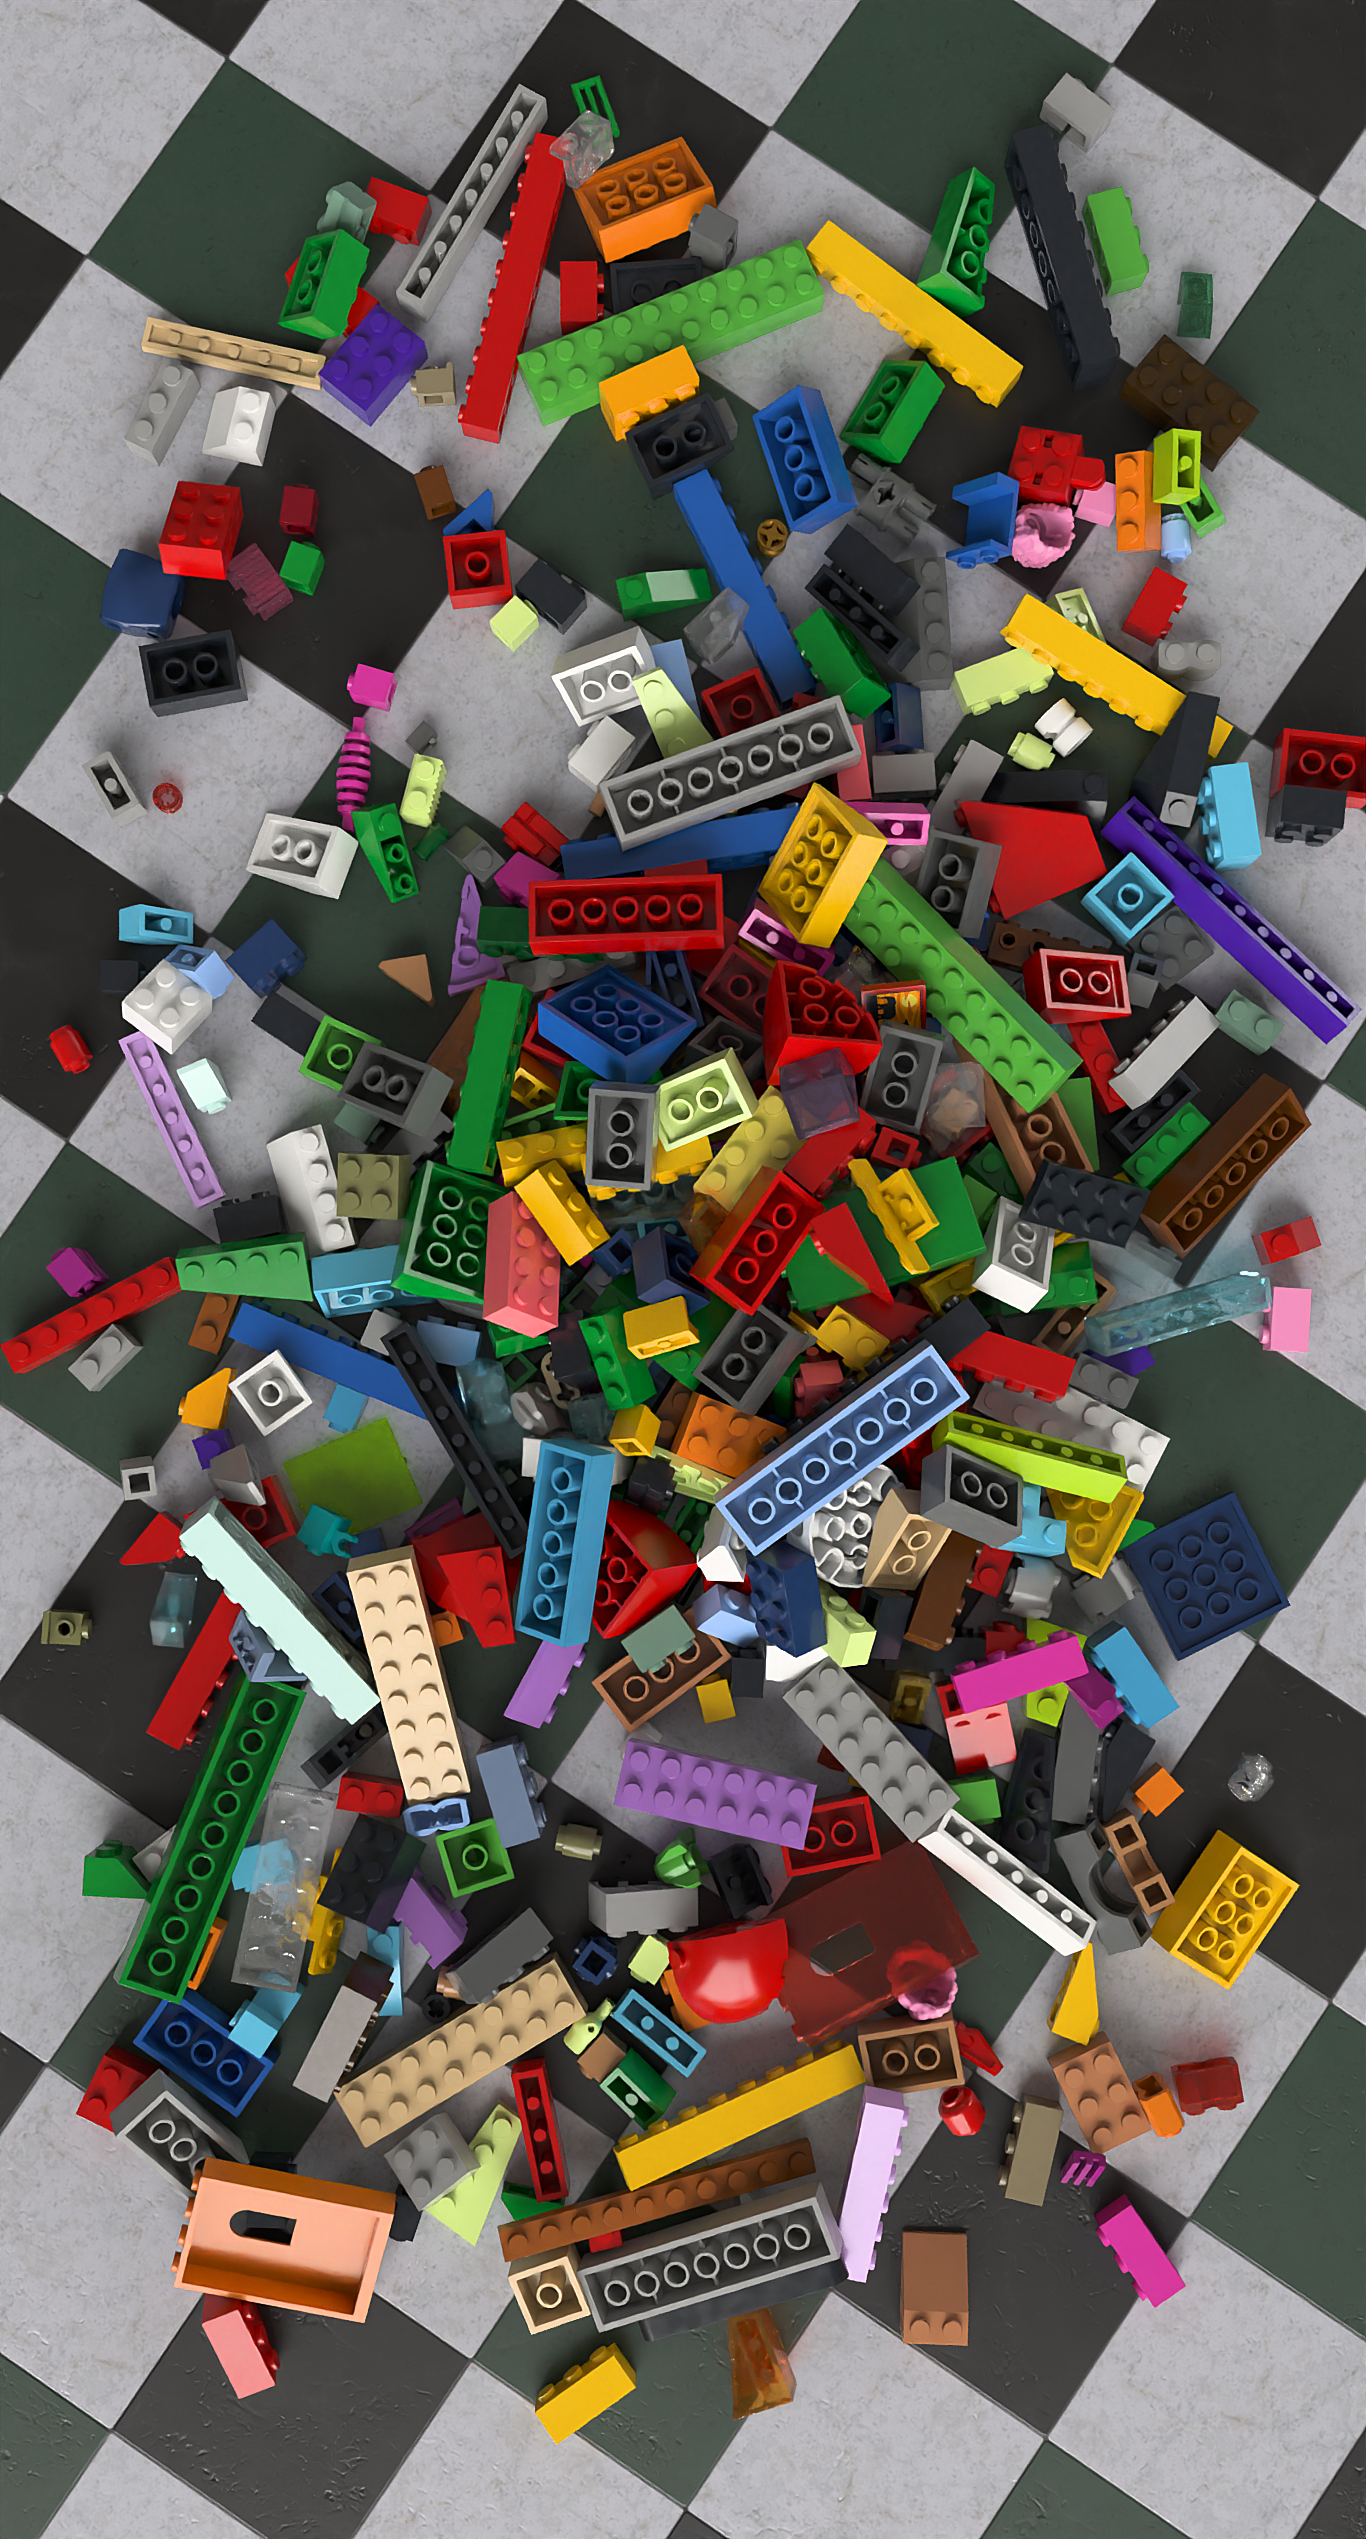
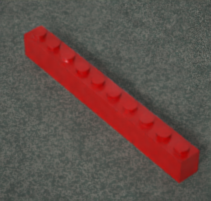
M536 132L533 144L528 143L525 153L526 172L520 173L517 191L520 192L518 202L513 201L510 212V221H513L511 230H506L503 238L504 258L503 260L498 259L495 278L498 279L496 289H490L488 297L489 316L483 317L480 335L483 336L481 346H476L473 355V365H476L474 374L469 375L466 382L465 393L468 394L466 405L461 404L459 409L458 423L462 425L464 436L497 444L500 443L519 369L517 356L522 354L573 158L571 140Z

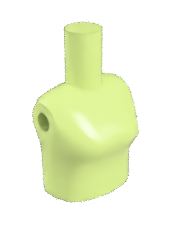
M606 1998L596 2011L587 2012L586 2016L573 2023L564 2036L565 2044L574 2053L581 2054L598 2035L603 2021L616 2007L615 2003L611 1999Z

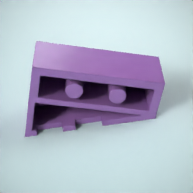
M417 1864L393 1917L397 1922L401 1920L410 1930L412 1935L409 1938L415 1946L421 1943L429 1952L432 1958L428 1963L434 1970L463 1943L468 1931L466 1926L467 1920L456 1908L452 1911L444 1902L446 1900L444 1893L436 1885L431 1887L423 1878L425 1876L424 1871Z

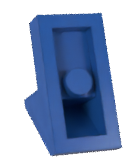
M489 489L483 492L443 529L444 536L475 533L476 529L479 532L494 531L495 504L492 492Z

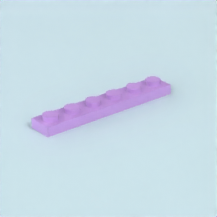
M141 1031L118 1040L195 1208L199 1210L227 1197L156 1043Z

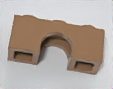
M1124 1808L1114 1813L1108 1823L1102 1819L1099 1820L1111 1845L1110 1848L1141 1910L1148 1916L1175 1903L1176 1901L1162 1873L1155 1865L1146 1847L1147 1842L1134 1815L1127 1808Z

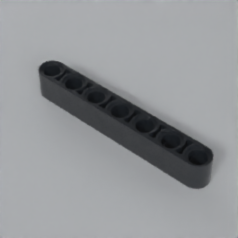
M841 2253L840 2258L642 2319L638 2323L645 2341L651 2342L838 2285L849 2277V2272Z

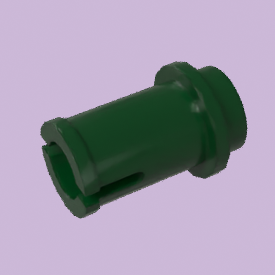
M435 822L433 825L429 824L427 833L412 848V851L425 862L429 861V858L443 841L446 843L448 841L447 837L450 833L438 822Z

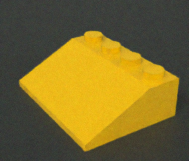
M813 783L757 891L799 943L829 948L888 840L872 822L820 784Z
M1218 1829L1173 1897L1176 1902L1163 1910L1151 1928L1153 1933L1150 1937L1167 1952L1229 1990L1300 1885Z

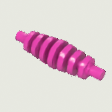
M354 717L352 731L345 733L344 741L350 744L342 745L341 753L344 756H340L338 764L341 767L337 768L336 777L342 779L336 781L337 790L342 791L337 793V802L344 804L337 806V814L343 817L342 830L349 833L354 832V824L350 812L360 808L357 806L365 804L366 797L360 794L367 793L369 785L364 782H369L371 773L366 771L371 768L370 760L366 759L370 757V748L364 746L370 744V736L364 732L365 719L361 717Z

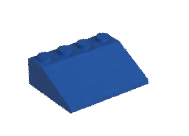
M609 964L538 1003L539 1034L611 1082L642 1084L647 1081L697 1026L695 1019Z

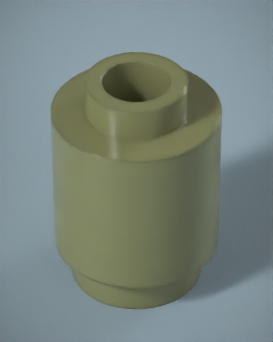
M568 1823L567 1826L559 1825L555 1850L562 1851V1855L592 1860L593 1854H600L603 1836L597 1835L598 1828Z

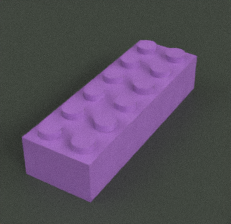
M630 1738L627 1742L613 1805L803 1850L818 1781Z

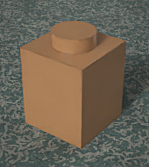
M604 2024L598 2035L578 2055V2068L588 2079L591 2080L594 2077L601 2083L626 2056L627 2045Z

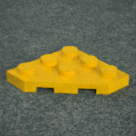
M1123 1485L1110 1504L1045 1487L1056 1520L1067 1522L1065 1546L1072 1565L1102 1579L1144 1500L1143 1493Z

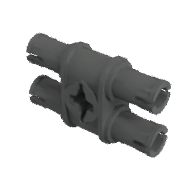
M860 453L858 455L859 460L856 458L851 470L873 485L870 491L867 490L865 492L851 482L859 504L855 507L854 512L857 516L861 515L877 526L878 531L884 533L888 531L904 542L906 546H909L912 543L911 540H914L917 536L919 528L914 527L897 515L898 510L906 507L923 519L924 522H927L930 518L929 515L932 516L937 505L916 492L914 483L911 482L909 484L892 472L891 467L885 466L882 468L865 456L864 453ZM889 494H891L890 500L887 499L885 500V502H882L879 505L880 499L883 500L886 496L888 497Z

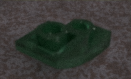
M1181 272L1177 305H1181L1177 337L1210 339L1213 314L1212 274Z

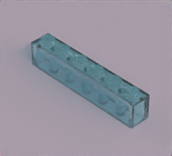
M1247 1270L1084 1318L1088 1349L1108 1357L1271 1308L1273 1304L1269 1277Z

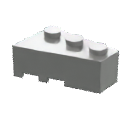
M598 1881L588 1882L589 1920L605 1933H608L609 1937H625L629 1931H638L639 1934L651 1935L656 1934L657 1929L669 1928V1931L684 1932L688 1930V1926H698V1887L688 1889L668 1885L664 1881H648V1884L628 1886V1881H618V1887L602 1888L598 1885Z

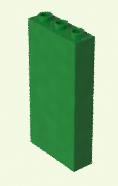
M955 1156L909 1171L940 1223L915 1241L930 1266V1270L925 1273L912 1275L902 1266L897 1249L885 1237L883 1225L877 1215L873 1214L869 1209L867 1198L861 1188L820 1202L826 1207L823 1213L846 1202L887 1286L987 1253L986 1245ZM809 1234L781 1273L782 1279L788 1277L792 1288L786 1290L792 1309L798 1307L802 1315L871 1292L833 1264L827 1254L820 1256Z

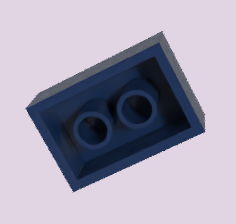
M780 1538L756 1556L750 1550L745 1551L747 1558L746 1572L751 1583V1602L755 1607L757 1619L755 1628L758 1635L795 1658L827 1644L815 1558Z

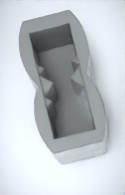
M1181 640L1164 641L1157 646L1151 656V673L1162 681H1174L1181 677L1191 681L1207 680L1213 677L1221 666V644L1213 640H1198L1191 644Z

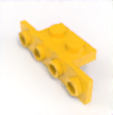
M852 1159L847 1163L851 1170V1178L862 1189L867 1198L869 1209L873 1214L877 1215L882 1223L883 1233L897 1249L902 1266L912 1275L925 1273L930 1270V1266L915 1241L940 1223L908 1169L902 1168L881 1183L867 1159Z
M836 1303L821 1325L806 1314L802 1315L798 1308L792 1309L791 1307L788 1313V1317L791 1319L790 1322L804 1333L808 1331L818 1338L816 1343L827 1352L831 1353L834 1350L843 1356V1363L856 1372L859 1369L864 1370L862 1366L868 1359L875 1355L880 1356L890 1341L839 1303Z
M338 1847L336 1849L332 1869L343 1847ZM306 1869L291 1932L314 1941L308 1973L312 1975L331 1973L337 1959V1949L341 1933L344 1929L345 1917L317 1904L330 1875L315 1869Z

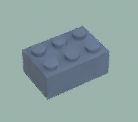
M517 1735L480 1746L475 1757L503 1849L540 1838L543 1827H545V1821H547V1815L543 1803H537L535 1797L538 1785L534 1772L528 1773L526 1767V1760H529V1755L525 1742H519Z

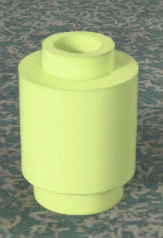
M1020 731L1007 753L1014 757L1013 761L1031 771H1040L1041 769L1047 771L1055 757V754L1051 753L1052 745L1030 733L1025 735Z

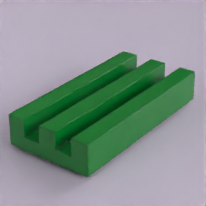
M600 75L572 84L571 91L591 146L596 145L597 141L601 139L603 142L607 141L608 137L612 135L614 138L619 137L620 130ZM594 85L610 127L605 128L590 88ZM584 89L599 131L594 132L580 90Z

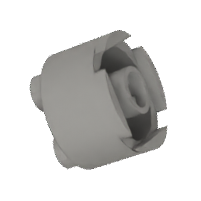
M1014 1552V1557L1010 1562L998 1593L1002 1595V1603L996 1602L997 1609L1024 1618L1028 1617L1037 1620L1041 1617L1048 1618L1052 1610V1600H1050L1053 1587L1056 1588L1059 1584L1061 1570L1055 1568L1054 1562L1051 1559Z

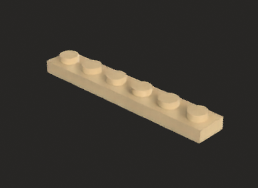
M147 317L141 342V348L144 352L320 391L322 383L318 373L328 362L327 357L323 355Z

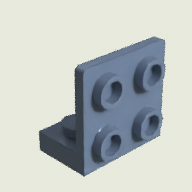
M241 1609L228 1639L249 1681H305L307 1676L303 1672L298 1673L293 1669L288 1661L290 1657L282 1649H275L268 1641V1634L264 1633L261 1626L255 1627L246 1617V1610Z

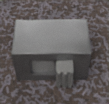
M423 721L405 742L411 750L421 755L430 745L433 748L436 746L437 742L435 739L438 735L432 727Z

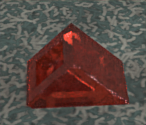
M823 1744L817 1762L829 1769L844 1772L845 1767Z

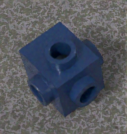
M594 1932L591 1933L588 1939L582 1937L572 1951L575 1954L572 1967L575 1968L576 1974L587 1982L592 1981L597 1986L604 1977L609 1979L619 1965L617 1962L618 1950L615 1949V1942L604 1934L598 1936ZM594 1950L601 1957L594 1959L591 1957L590 1952Z

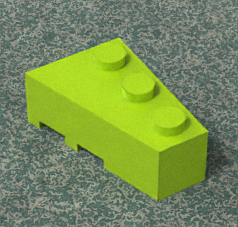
M1022 1617V1632L1025 1633V1638L1035 1640L1037 1644L1048 1640L1047 1635L1050 1633L1066 1630L1067 1633L1072 1632L1077 1636L1083 1651L1087 1636L1083 1633L1041 1618L1037 1620ZM1061 1682L1022 1695L1021 1712L1029 1718L1057 1727L1069 1690Z

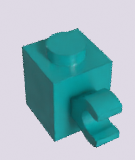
M313 1503L296 1536L297 1539L306 1543L304 1549L318 1556H322L323 1552L350 1558L351 1554L344 1549L345 1543L347 1541L358 1543L359 1541L355 1535L347 1533L352 1520L328 1507Z

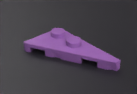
M472 874L466 876L462 889L461 910L457 923L450 985L448 986L450 997L485 986L488 979L499 981L507 978L500 957L492 958L485 954H480L476 938L482 903Z

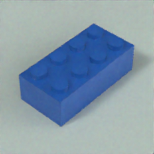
M798 385L752 416L790 531L812 534L859 505L820 390Z
M189 1987L186 1988L180 2005L163 1999L133 2041L139 2048L235 2117L239 2116L281 2054L269 2045L259 2059L229 2039L228 2036L234 2029V2027L229 2025L233 2018Z

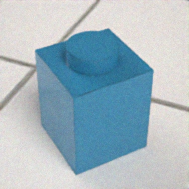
M337 1383L323 1419L330 1421L328 1427L346 1434L347 1429L356 1430L370 1396Z

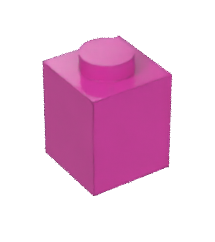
M358 663L356 673L351 672L349 676L347 690L350 691L349 693L354 702L389 712L398 683L393 673Z

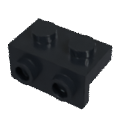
M736 1843L705 1859L729 1919H736L759 1906L773 1904L771 1885L763 1876L759 1867V1855L750 1844Z

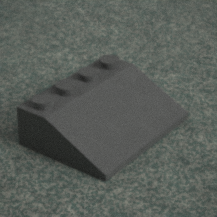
M945 557L914 558L896 562L895 564L921 587L898 616L889 610L884 615L921 649L900 673L887 664L859 637L857 639L886 685L898 682L920 688V691L949 690L953 681ZM869 593L864 595L869 602L873 599Z

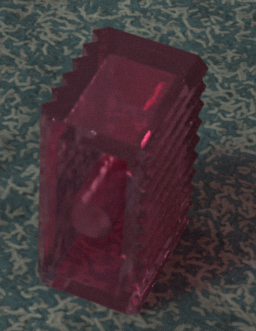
M255 542L232 557L228 569L229 573H227L226 578L235 591L240 588L247 596L243 599V602L253 616L259 613L264 621L268 620L269 617H272L279 610H282L294 601L290 590Z

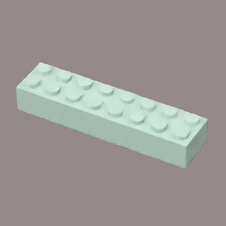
M213 1496L185 1520L179 1535L180 1545L183 1550L192 1557L195 1555L203 1563L202 1569L212 1580L217 1578L225 1587L223 1590L226 1596L233 1603L239 1602L246 1610L245 1615L255 1627L261 1626L265 1630L270 1644L277 1650L282 1649L290 1657L288 1661L293 1669L298 1673L303 1672L311 1680L309 1683L312 1689L319 1696H326L332 1703V1710L340 1719L346 1718L352 1725L381 1701L372 1666L216 1496Z

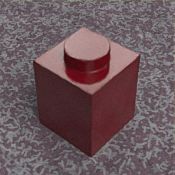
M295 484L294 487L284 486L279 523L284 533L315 537L320 501L316 491L304 484Z

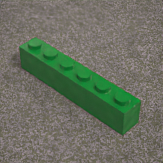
M488 979L486 988L481 992L480 1005L482 1007L479 1019L474 1023L473 1034L475 1039L473 1048L469 1050L467 1055L466 1080H463L461 1083V1103L459 1110L456 1111L453 1118L454 1135L446 1150L447 1164L457 1170L489 1176L494 1174L498 1156L496 1142L501 1141L533 992L523 984Z

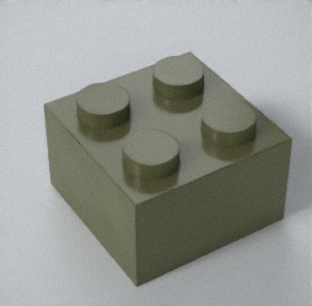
M360 1151L338 1153L336 1216L392 1220L405 1218L410 1198L411 1154Z

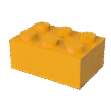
M684 345L599 382L601 411L615 440L619 441L623 438L626 440L625 432L699 397V376Z

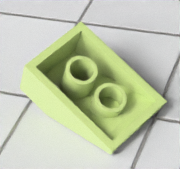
M732 1047L706 1057L654 1084L661 1085L658 1136L666 1152L751 1118L759 1106V1102Z

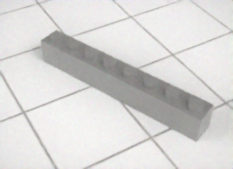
M521 84L517 86L397 289L396 294L401 310L426 324L428 323L523 162L528 143L533 144L535 133H540L548 119L546 98Z

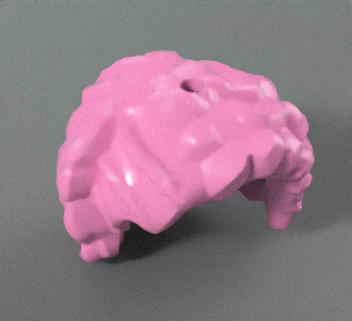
M1046 502L1043 504L1038 503L1034 505L1031 503L1022 505L1021 509L1016 512L1012 547L1014 560H1018L1024 567L1030 566L1041 569L1062 557L1070 549L1072 540L1076 536L1071 532L1074 528V517L1072 516L1071 508Z
M915 1940L911 1944L898 1947L886 1965L888 1969L886 1976L892 1983V1994L904 2008L908 2009L911 2018L920 2021L942 2017L944 2013L949 2011L951 2003L955 2000L954 1994L958 1990L955 1982L957 1974L952 1969V1962L943 1953L936 1952L928 1943L921 1942L920 1940Z

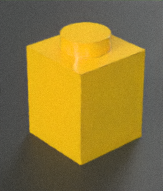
M643 1404L617 1410L608 1440L624 1456L651 1455L661 1421L651 1412L649 1407Z
M718 1672L711 1673L696 1684L705 1724L736 1716L726 1675L720 1677Z

